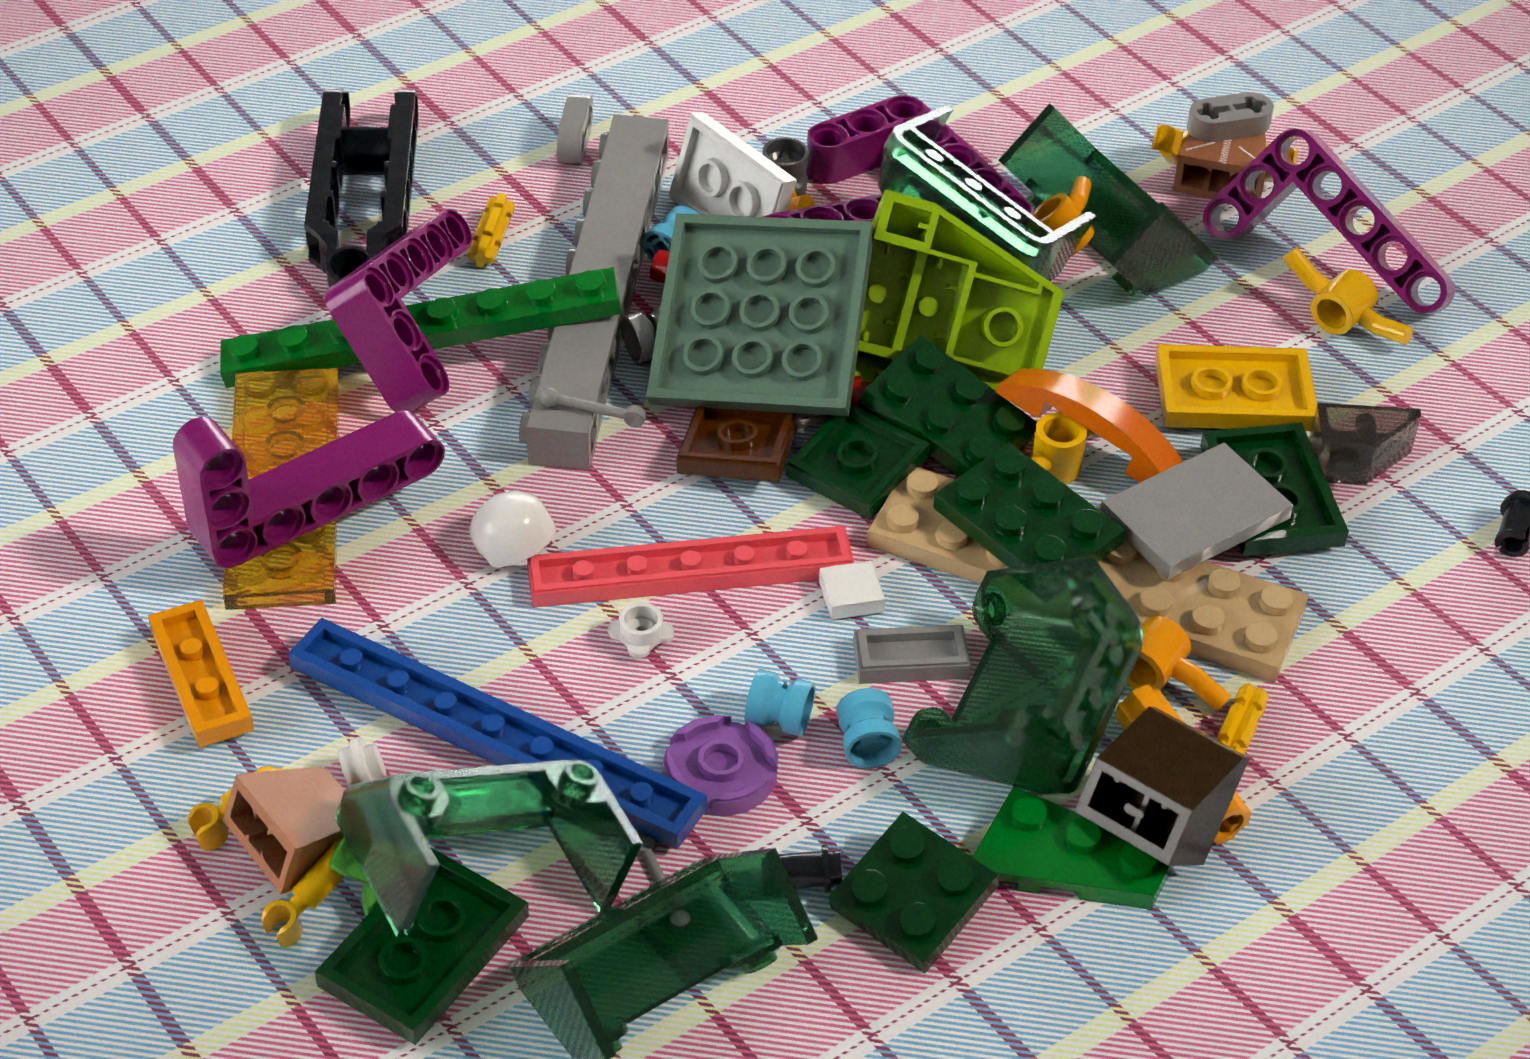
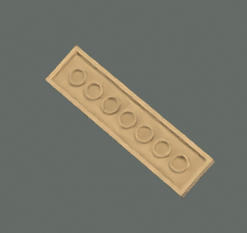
M918 467L891 491L868 530L867 546L1077 617L1080 614L1113 621L1134 632L1140 628L1146 619L1152 616H1163L1171 619L1187 633L1191 642L1190 655L1276 683L1295 637L1309 598V594L1207 561L1167 580L1125 538L1121 546L1052 597L1047 598L933 508L934 494L955 479Z

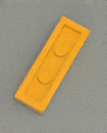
M203 600L148 615L152 635L198 748L254 731L252 715Z

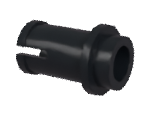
M1517 490L1505 497L1501 503L1500 512L1503 518L1499 532L1495 537V546H1501L1499 551L1511 557L1523 556L1530 548V491Z
M825 844L821 845L822 851L786 854L768 853L771 892L812 887H825V893L831 892V886H838L842 882L840 849L828 850V846Z

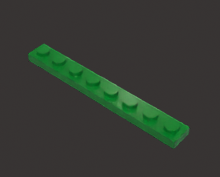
M614 267L587 270L572 275L539 279L529 283L491 288L481 292L406 305V308L432 349L622 314ZM334 319L304 325H293L283 329L251 335H240L235 338L221 340L220 374L226 388L361 363Z

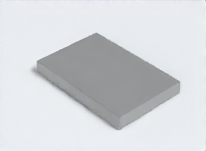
M1222 443L1102 500L1100 511L1125 529L1124 538L1168 580L1290 519L1293 504L1227 444Z

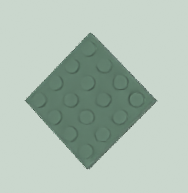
M676 213L646 398L650 405L706 406V408L849 416L873 246L874 227L872 222Z

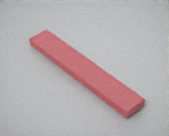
M835 526L538 554L527 559L532 607L535 608L819 580L820 568L854 563L846 527Z

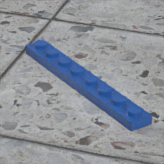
M321 618L288 653L291 669L676 850L707 810L706 794L324 618Z

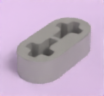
M1255 92L1200 99L1191 104L1187 131L1192 137L1205 142H1217L1260 135L1267 132L1270 128L1274 104L1267 96Z
M568 94L558 130V162L582 164L592 127V96Z

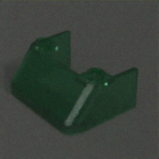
M1050 103L998 160L1032 191L1027 200L1035 208L1048 198L1059 193H1065L1069 197L1073 182L1077 177L1085 176L1090 179L1092 187L1087 204L1082 211V215L1094 229V235L1088 244L1118 270L1111 278L1132 297L1139 290L1145 296H1149L1204 273L1218 259L1163 202L1159 204L1098 151Z
M947 105L894 127L884 144L877 182L878 188L882 192L881 196H883L887 189L934 202L1048 281L1059 276L1097 217L1095 214L1087 211L1055 231L1051 230L934 143L953 111Z
M577 759L396 774L350 785L343 792L335 812L337 825L396 937L408 936L439 866V862L426 841L427 838L549 827L599 912L610 910L643 844L596 768L586 761Z
M776 848L717 854L696 861L513 961L509 965V969L520 991L571 1058L610 1059L616 1056V1053L622 1049L623 1045L620 1038L629 1031L627 1024L723 969L742 967L744 974L756 972L778 959L775 953L776 949L785 945H809L818 940V937ZM676 910H684L690 915V921L684 926L674 925L670 920L671 914Z

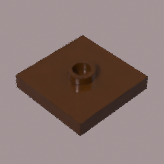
M698 406L695 409L676 457L677 474L780 481L799 425V413L715 409Z

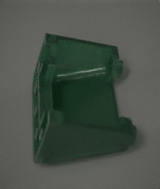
M1093 556L987 571L976 592L972 612L976 623L990 642L952 718L941 708L926 707L920 709L912 717L901 740L923 764L1040 794H1070L1076 791L1081 784L1140 655L1143 645V631L1140 620Z

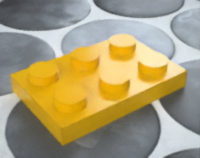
M1157 345L1155 362L1164 427L1236 429L1302 423L1305 431H1316L1319 411L1306 348Z

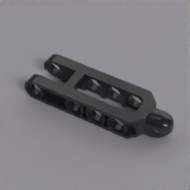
M343 89L323 90L304 227L309 249V262L327 274L329 287L408 232L419 115L416 89H397V92H394L395 104L390 106L388 127H350L349 92H344ZM344 175L385 176L386 191H381L380 195L383 221H378L377 225L367 230L366 249L353 245L339 248L337 226Z

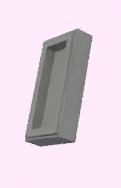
M963 625L854 630L853 646L859 684L969 679L971 664Z

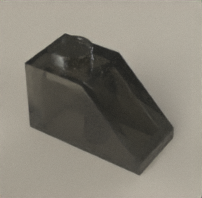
M1317 403L1309 440L1327 482L1366 485L1409 455L1412 451L1420 423L1421 410L1417 408Z

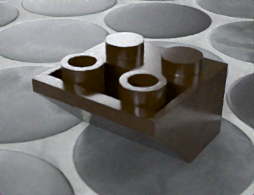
M1149 706L1096 758L1074 812L1168 866L1204 865L1250 758L1164 711Z

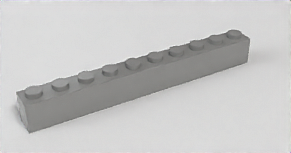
M614 114L609 132L602 131L599 143V159L601 160L593 161L591 171V187L593 189H585L583 198V216L585 219L577 218L574 234L576 249L569 248L566 275L614 267L622 314L548 328L550 344H542L539 353L538 370L541 376L540 378L533 377L530 384L529 407L531 412H523L520 419L519 441L520 443H527L528 465L590 471L603 414L558 404L554 407H546L540 402L539 395L544 388L552 387L561 395L601 404L607 403L623 339L621 321L623 317L629 315L645 252L643 237L651 228L668 160L669 119Z

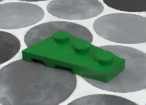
M1014 786L972 856L997 873L999 881L1018 883L1017 891L1039 894L1040 887L1074 891L1079 900L1152 910L1173 869V866L1162 863L1080 814Z

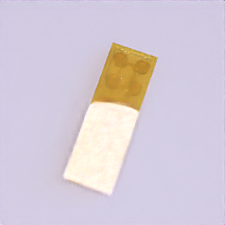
M338 368L236 373L232 441L245 457L248 479L339 438L340 382ZM337 519L241 565L224 568L223 598L225 610L336 604Z

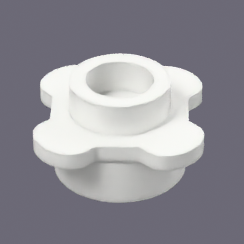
M636 602L626 606L620 612L619 620H613L609 624L608 634L610 638L620 640L627 646L630 656L643 658L648 656L656 645L671 642L674 638V627L669 623H663V614L655 605L646 602Z

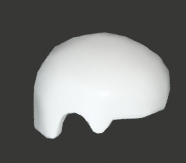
M512 490L495 494L482 504L471 520L469 531L471 540L478 553L484 556L492 567L501 568L518 564L535 556L550 543L556 532V526L539 498L534 494Z

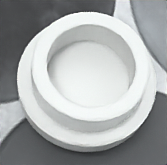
M360 736L350 739V746L338 750L340 765L349 788L353 793L364 790L371 793L378 792L380 789L378 779L386 776L385 765L378 747L375 743L366 746Z

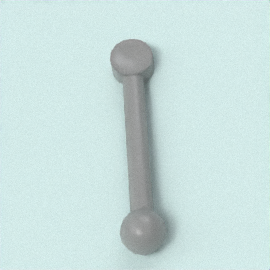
M552 387L544 388L539 395L540 402L546 407H554L558 404L621 418L631 427H641L646 418V411L637 405L629 406L627 409L561 395Z
M642 833L636 834L632 838V851L634 854L642 856L670 913L669 927L677 933L686 932L692 925L691 915L687 911L680 909L653 853L655 839Z

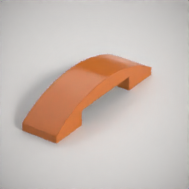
M1019 369L1000 382L995 390L997 394L1037 419L1054 407L1126 452L1132 458L1124 474L1139 483L1183 462L1169 441L1143 415L1120 398L1085 380L1050 370Z

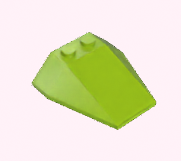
M886 189L872 220L874 227L873 246L854 377H861L862 382L874 381L920 335L994 390H996L1000 382L1019 369L1043 370L1064 291L936 203Z

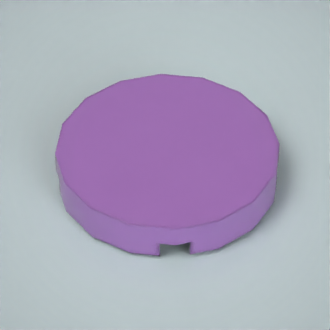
M712 715L694 719L677 729L670 739V746L665 751L663 775L706 794L707 810L703 815L727 817L746 813L763 803L776 786L778 753L772 738L752 722L746 721L745 725L739 722H731V716Z

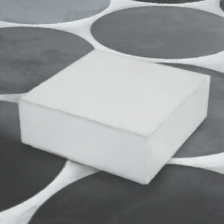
M872 561L820 568L819 583L831 620L884 612L885 597Z

